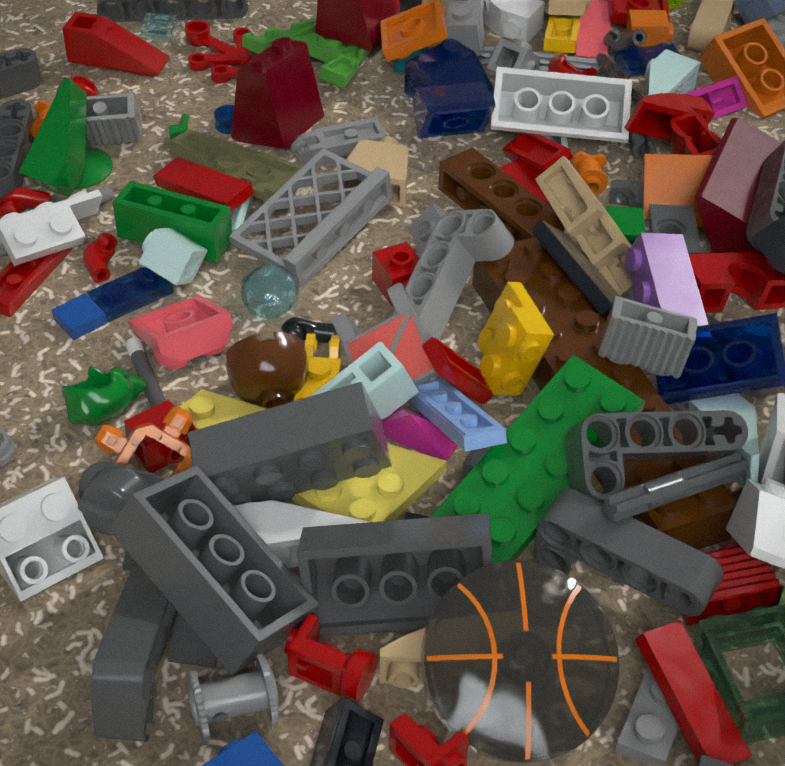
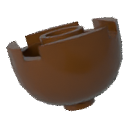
M273 332L275 339L261 341L260 334H255L237 341L227 350V375L234 392L241 399L269 409L286 404L304 387L308 376V359L304 342L296 335L285 332Z

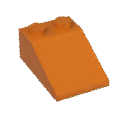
M765 18L713 37L699 56V60L713 82L717 83L738 76L748 106L747 108L761 119L784 111L785 49Z

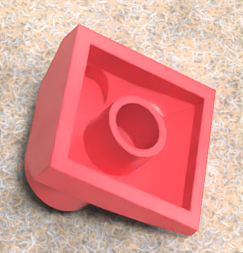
M201 295L190 297L128 320L130 328L153 349L156 363L166 366L170 370L182 368L189 364V360L198 356H210L224 351L225 346L231 341L230 332L234 327L229 311Z

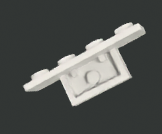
M99 190L89 193L81 191L73 194L66 200L56 203L44 202L34 210L21 214L17 212L6 214L0 219V244L4 245L14 266L84 244L86 236L77 220L98 213L103 196Z

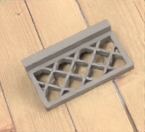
M323 148L229 236L230 242L237 248L285 273L289 283L301 288L392 199L389 172L379 167L370 172ZM325 163L337 168V172L316 175V171ZM355 179L362 181L357 187L347 189L343 187V181ZM339 182L340 190L318 193V185ZM309 186L314 188V194L293 197V193L298 188ZM342 201L333 210L321 211L320 203ZM316 204L317 212L295 215L294 207ZM290 208L291 216L270 219V215L275 210ZM318 223L311 232L297 233L298 225ZM292 227L293 235L276 238L271 236L272 229ZM266 231L267 239L256 241L246 239L253 232ZM294 246L284 258L273 253L274 248Z

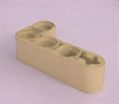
M734 0L701 1L690 30L687 49L703 52L713 37L727 32L736 8Z

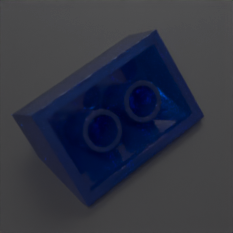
M777 313L697 326L696 339L681 376L675 379L672 375H656L658 394L666 404L785 386V357Z

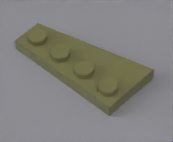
M190 129L170 140L171 154L250 182L254 191L253 196L265 202L303 167L302 165Z

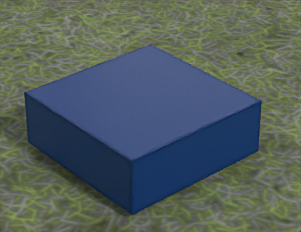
M82 294L51 309L53 320L73 340L107 324L106 313L86 294Z

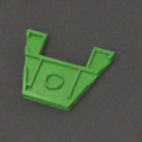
M316 18L291 23L290 30L286 31L273 27L265 29V35L254 37L252 32L242 35V47L258 54L271 46V42L277 38L289 37L294 41L306 42L310 57L323 61L324 65L320 66L319 79L341 88H345L370 53L369 50L315 34Z

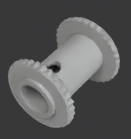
M263 654L256 655L257 671L204 684H199L195 670L188 673L189 687L187 688L191 713L194 725L199 727L201 738L204 741L210 740L208 724L265 709L271 724L277 723L279 719L278 690L273 671Z

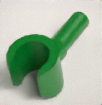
M184 113L181 115L179 124L168 126L170 140L188 130V114Z

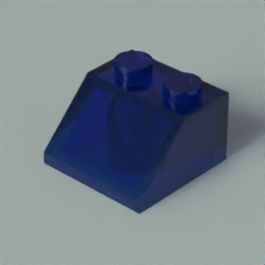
M452 38L405 62L404 94L449 122L493 99L494 88L475 51Z
M461 80L453 85L440 86L437 83L425 84L420 88H416L412 101L418 138L484 132L496 107L495 99L483 82L472 83L470 80Z

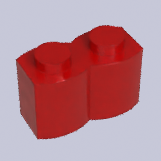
M691 111L670 118L671 154H715L721 138L708 130V124L700 114Z

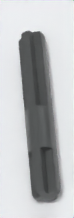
M733 452L606 495L604 503L601 505V510L607 514L609 521L617 522L744 477V470L748 469V462L742 459L740 453Z

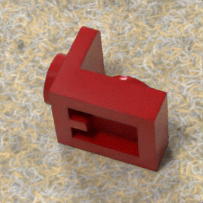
M309 614L300 628L294 627L286 640L284 653L288 655V674L341 696L340 681L349 655L343 653L332 644L319 643V617Z
M403 713L390 723L389 750L404 766H467L469 737L463 731H459L439 747L433 732L423 724L417 725L406 713Z

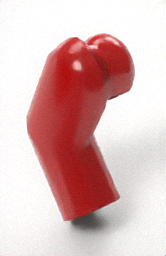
M24 187L14 188L0 199V219L6 214L12 212L20 214L27 207L36 208L44 202H49L50 192Z

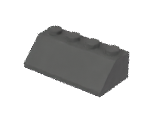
M489 513L303 527L297 550L301 584L319 603L312 615L319 617V637L419 630L448 620L481 615L474 603L457 587L459 583L471 592L486 614L497 613Z

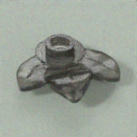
M605 53L596 55L599 77L630 80V77L617 64L611 62ZM632 88L631 101L639 103L643 95Z

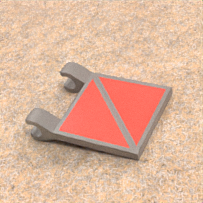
M397 283L387 290L398 313L359 334L356 323L353 320H349L345 312L332 319L350 364L381 341L404 366L415 386L438 376L422 348L427 338L416 313L413 298L404 289L402 283Z

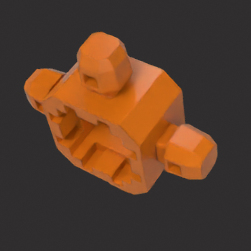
M176 405L170 409L162 420L165 423L163 429L150 422L134 426L128 438L123 436V430L112 425L103 424L95 436L94 442L109 455L112 451L118 454L113 463L126 466L140 441L147 435L181 455L177 466L171 476H174L193 466L190 446L179 439L182 433L184 435L187 434L192 424L193 415Z

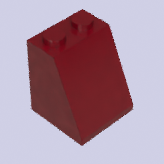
M318 0L315 34L372 51L382 43L380 21L397 14L394 1Z
M289 37L277 38L271 42V46L263 52L252 56L250 61L238 70L231 131L233 140L286 149L298 138V135L300 136L302 133H305L325 116L306 42L294 41Z

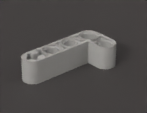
M491 209L451 211L438 220L405 288L413 298L415 310L427 340L431 337H436L440 340L475 261L499 260L505 257L513 248V236ZM395 308L394 313H393L392 316H394V315H396V314L398 313L397 310H396V308Z

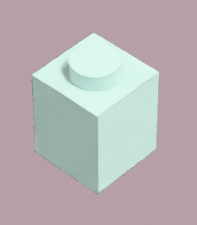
M159 228L152 231L144 240L142 245L144 252L139 263L175 285L188 284L193 281L208 250L172 228Z

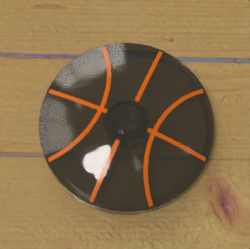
M520 560L503 561L481 567L469 573L450 588L438 602L428 620L423 635L421 672L428 699L443 725L453 736L459 731H463L469 737L468 747L497 761L521 764L536 763L556 758L577 748L602 724L611 708L618 686L619 654L613 629L604 610L590 592L578 581L556 568L541 563Z

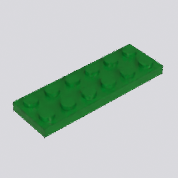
M573 354L506 430L507 443L492 446L430 518L489 513L496 584L536 537L538 523L561 490L570 489L566 451V435L569 429L581 420L596 413L641 412L644 409V400ZM587 428V440L594 447H599L598 435L592 429Z

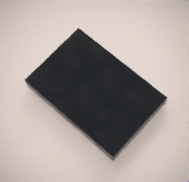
M540 220L532 228L534 236L599 314L608 317L614 297L621 296L599 270L592 265L588 257L568 234Z

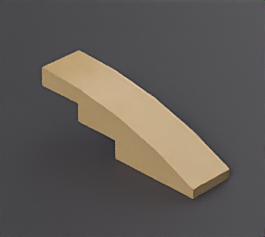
M562 156L535 180L567 232L576 238L592 265L600 270L604 278L622 298H626L629 295L628 289L633 286L630 271L625 266V255L631 245L569 160Z

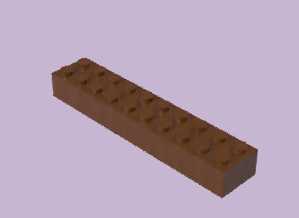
M536 237L514 242L511 251L499 260L475 261L472 285L490 313H492L495 303L501 296L507 282H521L554 333L549 346L532 375L540 391L574 354L643 399L644 409L641 412L671 411L639 366L616 364L607 357L601 358L598 355L606 320ZM631 427L630 436L632 441L641 446L642 439L639 432ZM673 427L674 438L683 445L682 433L679 429ZM707 460L623 461L625 474L623 490L706 462ZM594 473L601 486L604 487L601 478ZM722 484L632 516V518L699 550L731 540V535L726 530V527L737 502L725 485Z

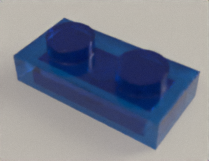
M660 43L656 46L631 47L627 50L615 51L613 61L623 76L627 78L645 75L650 60L655 59L665 49L678 54L680 52L673 43Z
M142 267L86 293L106 313L108 323L174 293L173 283L149 268Z

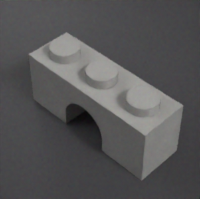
M491 0L449 1L446 26L450 57L482 55L485 37L483 15L489 13Z

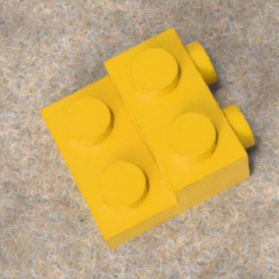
M507 282L477 341L484 355L478 368L491 388L493 395H522L554 336V333L521 282Z

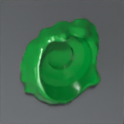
M90 366L87 380L72 386H62L61 392L66 403L68 419L72 424L99 426L102 422L118 418L123 410L131 402H134L140 393L145 391L147 384L140 376H136L119 367H113L111 370L103 372L96 367Z

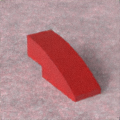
M677 93L652 94L640 99L624 128L629 132L670 140V118L694 111L700 114L709 124L716 112L702 97Z

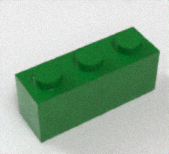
M129 181L112 202L117 237L143 244L146 237L155 229L172 228L206 248L208 251L203 260L215 264L220 261L231 245L229 236L232 234L231 207L134 181Z

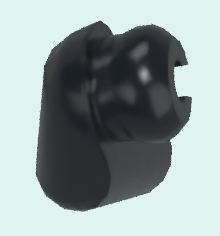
M299 317L287 319L281 328L283 332L296 335L303 341L306 340L307 333L316 334L318 342L329 343L331 336L337 335L332 323L314 322Z

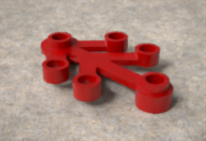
M194 20L188 22L185 25L187 42L192 46H206L220 53H193L188 57L189 68L193 71H203L207 69L208 65H215L211 68V79L215 83H226L231 77H237L238 70L247 64L252 57L249 55V49L242 47V35L252 31L245 27L235 29L233 31L235 48L211 36L210 25L206 21ZM241 64V65H243V66H231V67H228V66H226V65Z

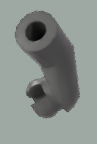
M611 29L604 36L603 41L609 46V50L617 52L644 45L647 35L643 30H632L619 34L616 29Z

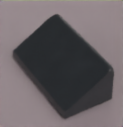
M342 697L325 711L310 766H372L384 719Z

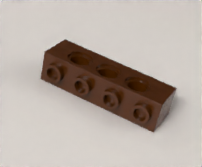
M473 147L440 161L438 189L464 210H493L513 236L514 242L535 237L532 233V228L540 220L564 232V225L551 207Z

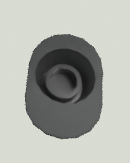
M108 461L93 463L83 471L78 482L80 497L78 510L83 513L85 520L93 529L102 534L114 536L109 529L131 495L163 481L165 478Z

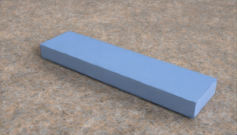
M443 378L426 381L416 386L419 392L408 400L464 452L507 443L506 428Z

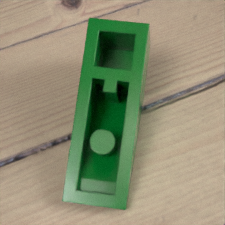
M64 77L19 170L20 174L34 184L67 197L72 195L74 188L77 187L81 180L85 167L87 93L71 79Z

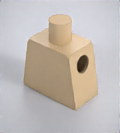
M391 136L382 137L380 141L360 140L346 160L370 172L374 171L377 167L388 171L392 199L386 205L405 207L409 148L406 145H399V142ZM359 179L343 181L344 189L357 187L362 181Z

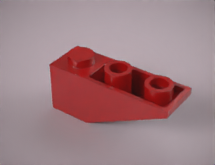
M74 12L62 28L67 62L158 77L169 60V55L105 16Z

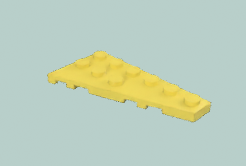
M203 389L179 406L193 415L192 422L195 430L268 409ZM387 443L392 467L382 469L377 475L372 477H354L340 481L336 486L327 490L312 489L295 494L291 500L302 507L369 522L393 521L447 471L448 461Z

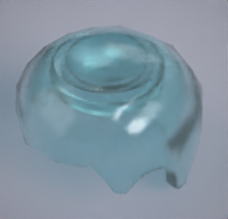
M276 265L256 267L246 276L241 288L243 305L252 315L264 319L280 317L288 310H295L298 296H300L298 283L293 274L286 268Z

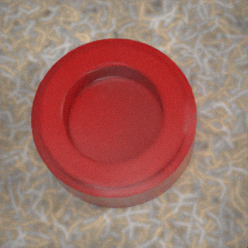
M361 648L351 654L341 676L340 691L342 695L357 701L363 699L376 673L378 656Z

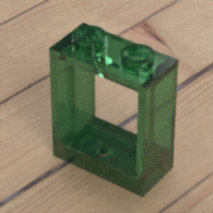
M785 604L773 607L758 606L747 612L727 616L723 614L710 616L705 620L699 621L693 645L746 744L785 736V693L745 701L722 653L773 643L785 666Z

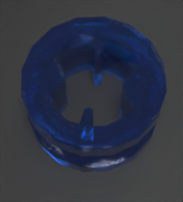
M223 105L214 111L215 129L218 132L231 134L234 105Z

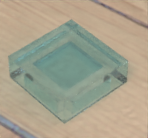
M146 13L140 28L141 39L172 41L178 25L177 15Z

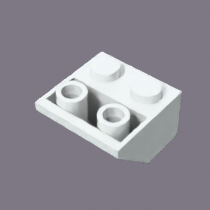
M65 477L52 478L0 503V574L20 602L104 559L82 512L78 510V503Z

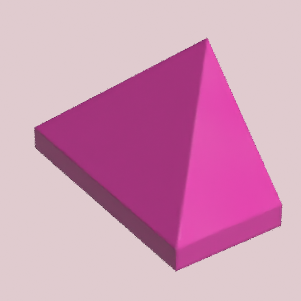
M738 76L686 93V95L704 98L716 112L712 119L748 107Z
M403 405L387 418L382 419L386 438L425 455L448 461L458 447L456 443L423 414Z

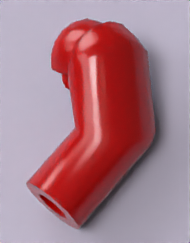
M109 233L99 234L97 240L89 244L83 253V261L92 280L96 283L108 280L111 275L106 264L115 254L114 249L117 246V240Z

